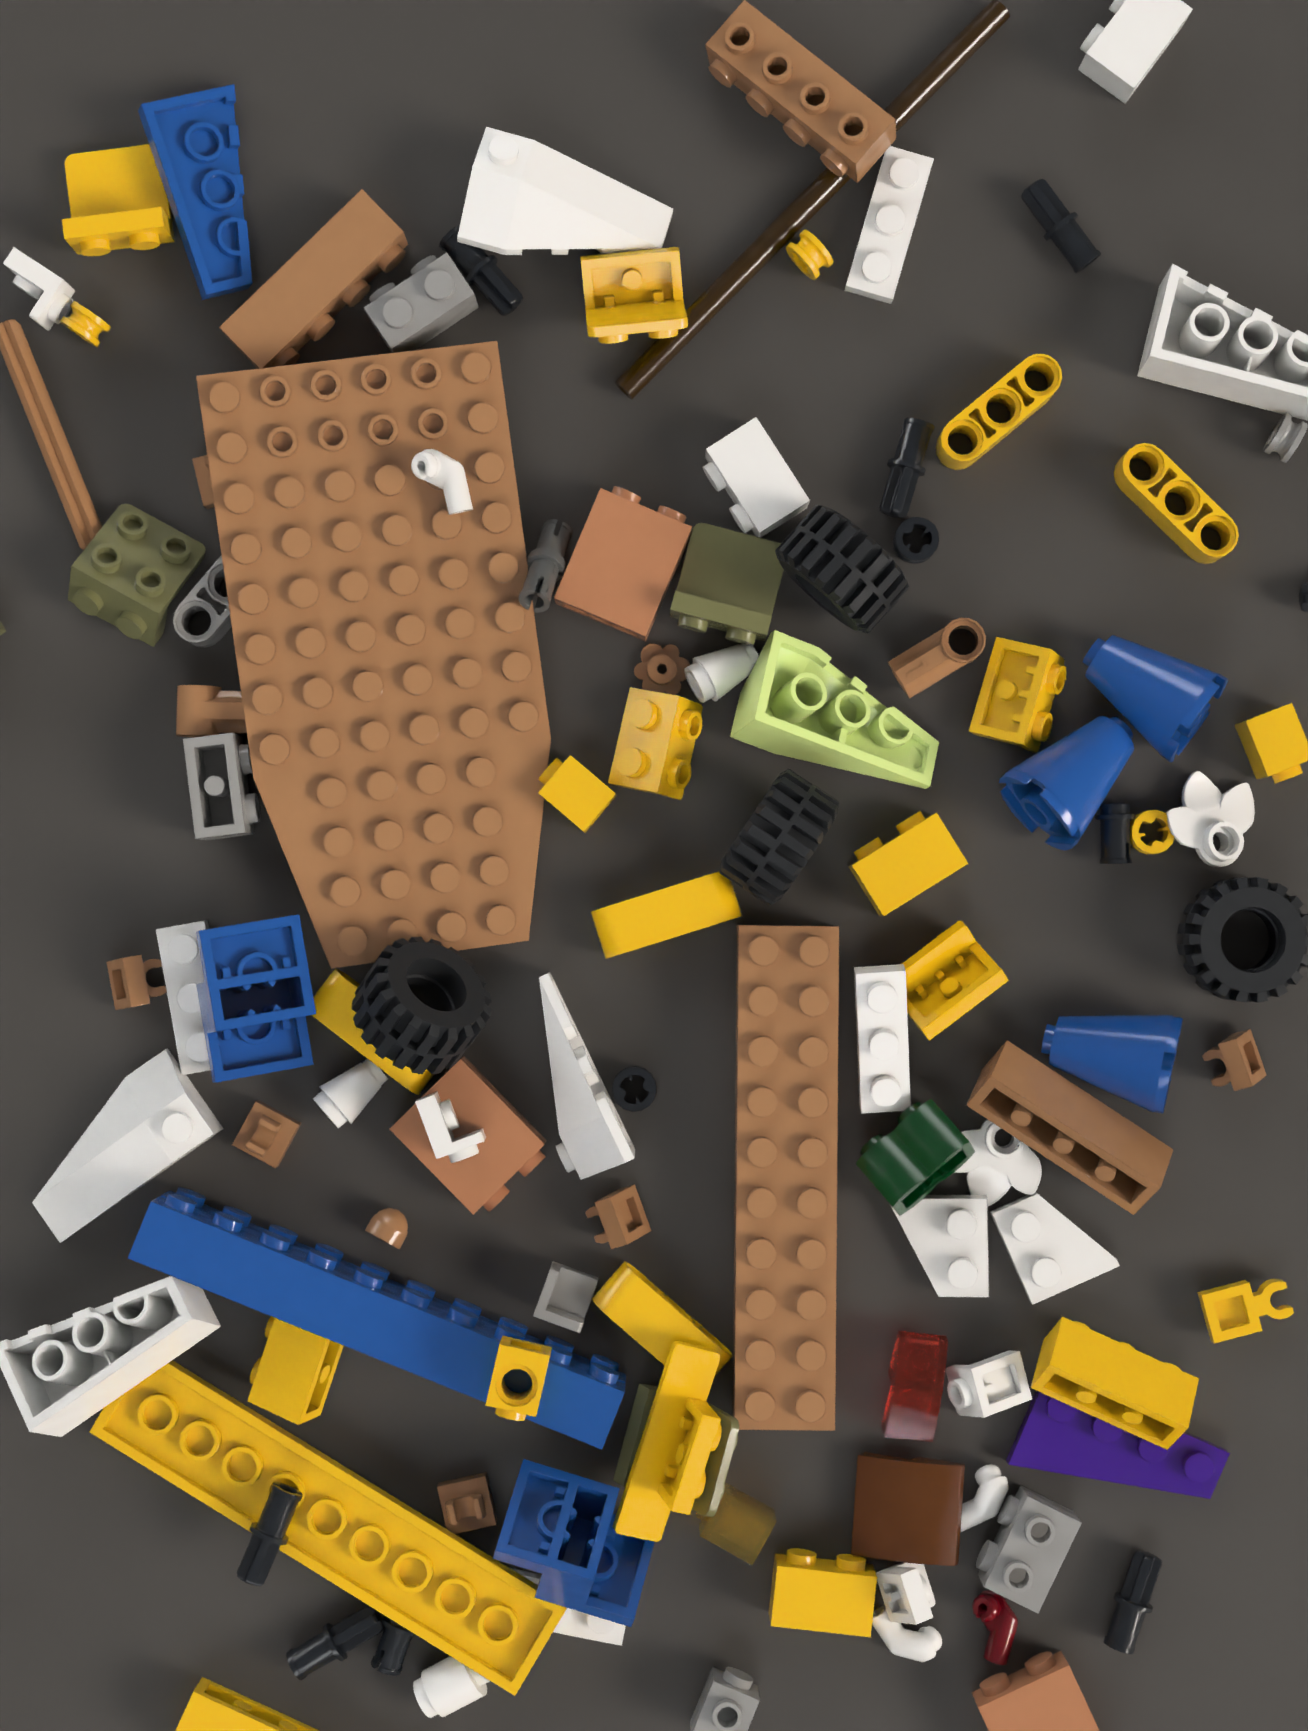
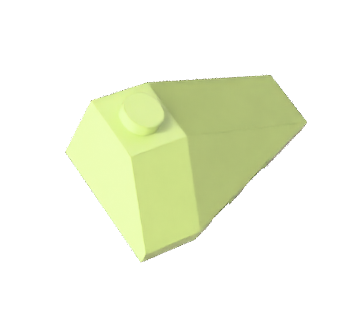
M776 630L770 633L740 692L730 735L731 738L786 757L923 789L931 786L939 741L897 708H887L865 691L867 685L856 676L851 679L829 662L832 657L819 647Z

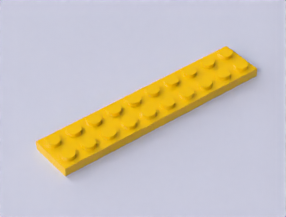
M173 1360L104 1407L89 1431L251 1532V1524L258 1523L274 1482L283 1483L299 1490L303 1496L301 1501L298 1502L286 1531L289 1540L286 1545L280 1546V1551L514 1696L517 1694L567 1609L566 1607L534 1598L538 1587L537 1584L498 1560L493 1559L490 1555Z

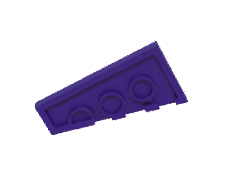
M1036 1391L1006 1462L1008 1465L1211 1499L1230 1453L1226 1449L1188 1432H1184L1166 1450Z

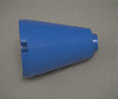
M1115 635L1109 637L1106 642L1098 638L1083 659V663L1089 666L1085 674L1086 678L1146 741L1169 762L1174 761L1176 754L1180 755L1210 714L1208 710L1211 704L1208 702L1212 697L1219 699L1228 683V679L1219 673Z
M1099 716L1008 770L999 780V783H1006V786L1000 791L1001 796L1011 812L1030 832L1033 833L1040 827L1051 835L1045 843L1063 851L1072 849L1081 839L1134 752L1133 733L1128 725L1119 718Z
M1173 1015L1059 1016L1056 1025H1046L1041 1053L1050 1055L1049 1065L1152 1113L1163 1114L1183 1018Z

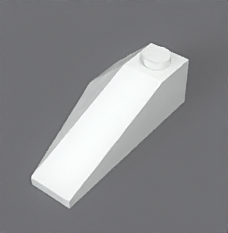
M486 127L472 166L457 242L503 255H522V249H551L552 255H568L569 249H597L601 254L659 249L663 247L673 215V208L533 139Z
M549 972L539 977L558 1130L562 1143L555 1147L566 1171L569 1173L576 1169L582 1180L634 1159L635 1147Z
M168 1048L124 1078L32 1202L60 1243L224 1129L187 1075L181 1074L180 1065Z

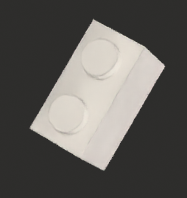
M1114 0L1109 8L1115 14L1105 28L1097 23L1082 43L1080 49L1086 54L1078 70L1126 104L1193 9L1183 1Z
M757 417L706 448L705 459L708 464L702 468L717 492L725 488L735 504L729 510L744 533L752 530L756 537L762 538L807 509L810 499Z

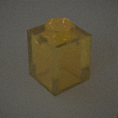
M726 1482L725 1491L719 1502L716 1514L713 1517L701 1516L698 1513L695 1515V1517L701 1520L699 1523L700 1537L750 1565L754 1564L777 1522L774 1509Z

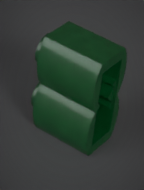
M932 1099L923 1104L920 1102L914 1103L904 1110L898 1118L899 1125L895 1130L886 1136L880 1134L870 1139L860 1151L861 1157L856 1162L862 1173L899 1216L917 1205L938 1183L957 1171L975 1153L969 1140Z

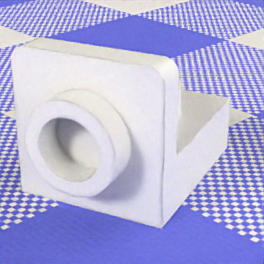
M13 247L3 264L16 275L12 283L38 300L31 310L29 317L49 331L54 323H61V318L69 314L71 310L70 305L73 302L71 297L75 290L64 279Z
M435 1092L415 1101L436 1159L448 1155L450 1162L454 1163L479 1153L477 1144L484 1142L486 1139L483 1128L454 1138L452 1130L459 1128V1122L450 1099L441 1102L438 1092Z
M1009 1350L970 1365L955 1364L946 1368L949 1381L947 1386L948 1395L958 1415L985 1418L1032 1400L1020 1351Z
M901 1562L876 1572L877 1582L890 1622L917 1625L933 1618L931 1607L935 1605V1598L924 1564Z

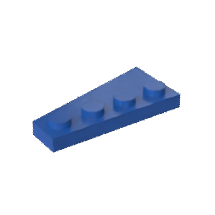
M234 84L143 103L138 109L202 300L246 290L253 284L247 221L244 220L243 210L244 183L239 166L238 148L240 140L239 128L235 122L234 104L236 96Z

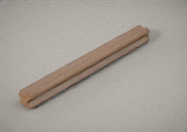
M15 319L6 320L0 323V351L80 548L84 550L102 528L101 522L21 324Z

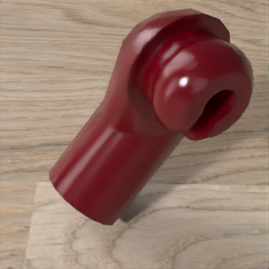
M991 1590L982 1591L974 1599L972 1610L975 1617L980 1618L990 1632L983 1657L992 1663L1007 1665L1018 1627L1017 1616L1003 1596Z

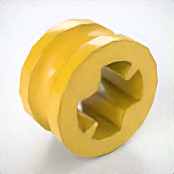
M803 230L799 234L800 241L796 244L790 242L786 246V251L795 265L807 277L816 280L820 276L819 269L822 266L829 268L834 261L821 241L808 230Z
M73 301L70 305L72 314L68 317L63 316L60 322L91 345L98 347L101 343L98 339L99 334L103 331L108 332L111 328L110 325L78 302Z
M1159 810L1143 811L1135 815V819L1130 821V844L1138 852L1158 854L1167 850L1173 844L1174 836L1168 827L1165 812ZM1157 820L1162 826L1157 829V831H1163L1162 840H1154L1146 845L1140 838L1145 836V833H1139L1140 825L1142 823L1151 824Z

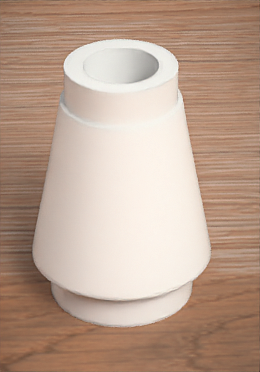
M737 644L694 657L693 664L684 668L685 676L690 688L700 702L704 703L710 699L716 702L749 676L759 655L753 645Z
M366 1059L363 1063L357 1064L319 1086L322 1091L313 1100L339 1129L347 1121L350 1124L353 1123L388 1078L378 1066L369 1059Z

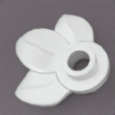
M1195 771L1186 780L1182 789L1181 800L1183 807L1173 808L1166 812L1168 827L1171 834L1181 845L1196 849L1199 858L1207 865L1212 867L1228 866L1242 852L1244 847L1243 834L1254 822L1255 808L1251 788L1245 782L1232 787L1222 794L1209 778L1200 771ZM1214 835H1216L1220 840V848L1218 851L1215 849L1213 844Z
M986 1119L980 1129L961 1132L969 1140L975 1153L954 1173L967 1172L966 1178L970 1195H987L988 1206L999 1201L1011 1186L1024 1194L1034 1195L1042 1175L1039 1158L1026 1144L1012 1136L1008 1145L998 1146L995 1143L994 1137L996 1132L1002 1128Z

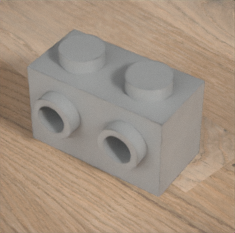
M447 252L439 258H436L435 255L424 258L411 269L410 273L412 276L397 286L394 283H388L370 296L369 300L371 303L365 306L364 309L370 322L391 353L418 349L479 308L475 293Z
M225 733L183 739L195 839L207 841L255 834L253 823L260 822V805L257 794L249 793L247 774L252 773L249 745L243 744V737L235 733Z
M1020 1485L1015 1497L1009 1495L1005 1499L997 1522L1001 1524L1000 1529L993 1542L987 1540L982 1546L976 1561V1568L980 1569L978 1576L985 1588L1039 1613L1082 1522L1074 1511Z

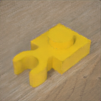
M1269 1279L1263 1282L1258 1290L1253 1293L1250 1282L1246 1280L1197 1292L1210 1340L1215 1344L1263 1331L1259 1319L1263 1315H1268L1274 1319L1290 1317L1294 1313L1290 1305L1273 1307L1270 1302L1271 1295L1275 1291L1287 1288L1286 1282L1281 1279Z

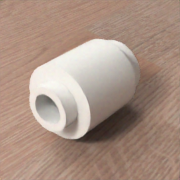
M449 1656L424 1669L421 1672V1677L413 1681V1690L420 1708L427 1717L432 1718L436 1715L445 1717L487 1694L486 1683L490 1682V1680Z

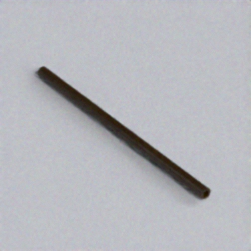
M992 0L884 109L896 119V132L1010 18L1009 11L1000 1ZM826 168L686 310L688 327L678 329V335L674 337L657 339L615 381L617 387L632 400L851 178L846 174L839 177Z

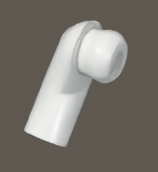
M425 449L414 456L411 463L413 474L417 478L443 489L449 515L473 510L464 467L460 462L434 449Z

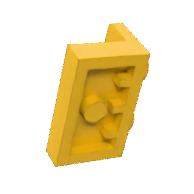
M996 637L969 732L977 736L1018 745L1027 751L1037 753L1041 742H1045L1048 739L1052 729L1053 717L1050 710L1055 694L1061 693L1066 681L1067 671L1064 666V658L1050 648Z

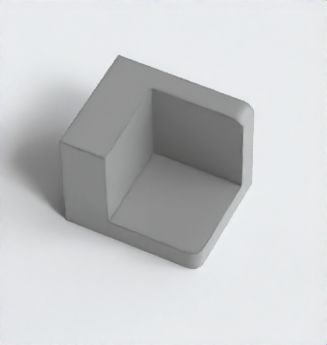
M552 1261L533 1317L580 1333L599 1278Z

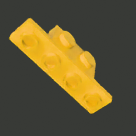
M674 1341L672 1343L613 1522V1528L617 1534L659 1542L670 1511L690 1515L694 1500L702 1495L706 1483L705 1467L710 1452L715 1451L718 1447L722 1432L721 1418L706 1402L721 1358L716 1350L681 1341Z

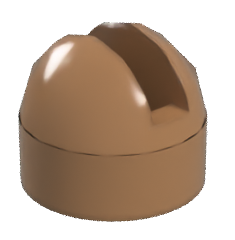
M386 1208L374 1214L365 1229L369 1234L397 1249L401 1248L408 1234V1224L405 1216L399 1210L393 1208Z

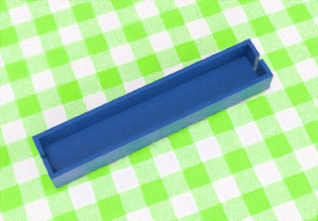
M178 1187L176 1193L168 1191L161 1195V1197L159 1196L150 1201L128 1259L486 1403L502 1336L552 1347L537 1416L526 1415L525 1419L601 1450L603 1449L625 1394L626 1374L618 1371L620 1368L619 1363L598 1354H593L590 1360L572 1353L574 1349L572 1344L554 1336L547 1335L545 1341L526 1334L527 1326L506 1317H500L499 1322H495L481 1316L482 1309L468 1301L455 1298L453 1304L438 1299L434 1297L436 1290L421 1282L408 1280L407 1285L391 1280L388 1278L390 1272L379 1265L363 1261L359 1267L342 1260L344 1253L329 1245L316 1243L315 1247L312 1248L296 1241L298 1234L287 1228L270 1224L267 1230L250 1223L252 1216L240 1209L224 1206L223 1210L220 1211L205 1205L206 1197L190 1189ZM521 1369L510 1370L504 1375L506 1386L513 1392H525L532 1386L531 1377Z

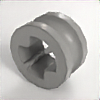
M1287 412L1280 418L1263 448V452L1267 454L1277 452L1280 456L1279 461L1286 463L1294 454L1308 428V424L1304 421L1299 424L1294 423L1291 420L1292 415Z

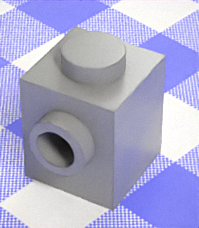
M712 1667L690 1720V1731H748L760 1702L758 1685L753 1683V1678L749 1674L733 1667H726L725 1671Z

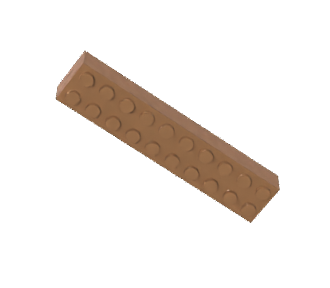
M737 925L733 1417L737 1418L739 1422V1430L835 1431L839 926Z

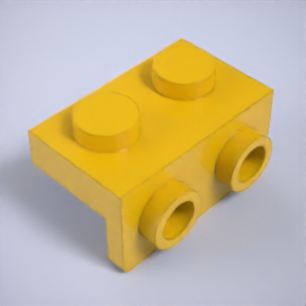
M630 687L608 783L681 800L684 789L691 778L690 763L695 741L702 730V704L678 695Z
M957 921L901 963L904 964L906 970L907 1015L929 1041L1009 981L1003 970L978 944L963 921Z

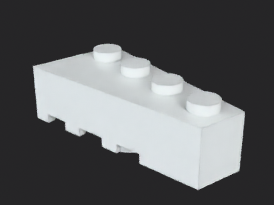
M1172 263L1159 285L1137 376L1283 415L1287 412L1292 417L1308 421V335L1299 330L1292 332L1271 321L1273 316L1255 308L1252 311L1227 298L1228 293L1212 284L1207 287L1186 276L1188 271Z
M169 1276L114 1297L113 1302L97 1308L88 1307L72 1314L73 1317L56 1324H44L29 1330L27 1335L17 1339L0 1341V1368L29 1432L62 1437L217 1330L221 1325L202 1288Z

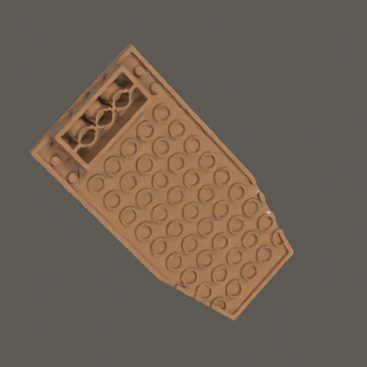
M482 342L196 376L253 779L331 969L375 963L381 952L388 945L392 946L396 940L402 938L409 941L411 937H422L425 942L434 939L440 941L443 947L447 949L452 947L457 951L529 941L544 798L538 793L544 784L538 779L548 767L551 734L533 601L529 610L525 609L519 602V594L523 589L529 571L498 342ZM425 449H434L460 462L464 467L473 510L449 515L443 489L425 480H421L413 474L411 463L414 456Z

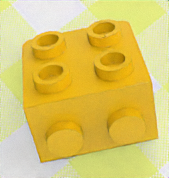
M149 144L76 153L67 156L64 165L71 218L62 219L64 239L77 254L102 256L109 254L111 250L125 248L150 250L159 247L160 244L175 242L170 204Z
M679 247L580 256L588 337H598L600 343L611 344L628 340V334L648 332V337L663 339L678 335V329L688 327L687 313L683 300Z

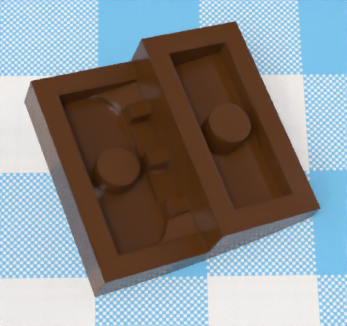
M869 1452L859 1454L857 1456L851 1555L915 1564L958 1565L965 1464L919 1456L914 1459H905Z

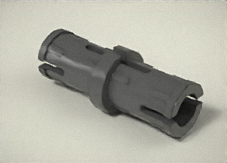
M550 519L543 523L537 547L528 556L529 572L523 589L519 594V602L527 610L530 608L533 596H538L534 609L536 613L548 610L555 583L561 580L566 568L564 555L572 538V529L567 523L562 522L559 534L555 536L554 531L557 519Z

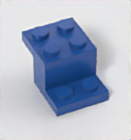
M299 914L197 931L196 935L204 982L196 984L212 1082L216 1083L314 1065L306 1016L316 1014Z
M523 1459L493 1559L541 1573L534 1598L632 1627L655 1542L617 1534L614 1530L613 1522L616 1515L613 1514L620 1488Z

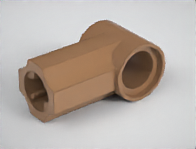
M958 618L952 620L944 628L887 663L901 688L910 699L966 664L973 662L984 650L986 635L984 629L977 621L970 618ZM959 628L966 629L974 635L976 644L972 653L959 655L950 648L948 643L949 635L953 630Z
M207 685L177 686L176 736L202 737L225 733L247 734L241 691H222V687Z

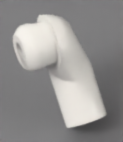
M985 1465L976 1471L975 1479L979 1488L973 1499L962 1504L961 1532L981 1524L999 1513L1009 1488L1007 1478L1001 1475L1000 1468L996 1465Z
M885 1605L873 1612L872 1625L894 1655L926 1662L934 1658L936 1651L941 1648L942 1638L934 1627H921L918 1632L905 1629L901 1623L890 1622Z

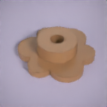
M648 644L642 649V662L635 666L634 674L636 678L643 680V690L666 692L672 695L680 692V682L686 680L684 668L689 666L690 663L685 658L679 657L680 652L675 645L669 644L662 649L657 644ZM665 666L667 671L664 674H660L657 668Z

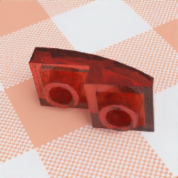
M898 1331L888 1371L891 1388L881 1424L884 1437L933 1442L945 1379L948 1351L947 1336Z

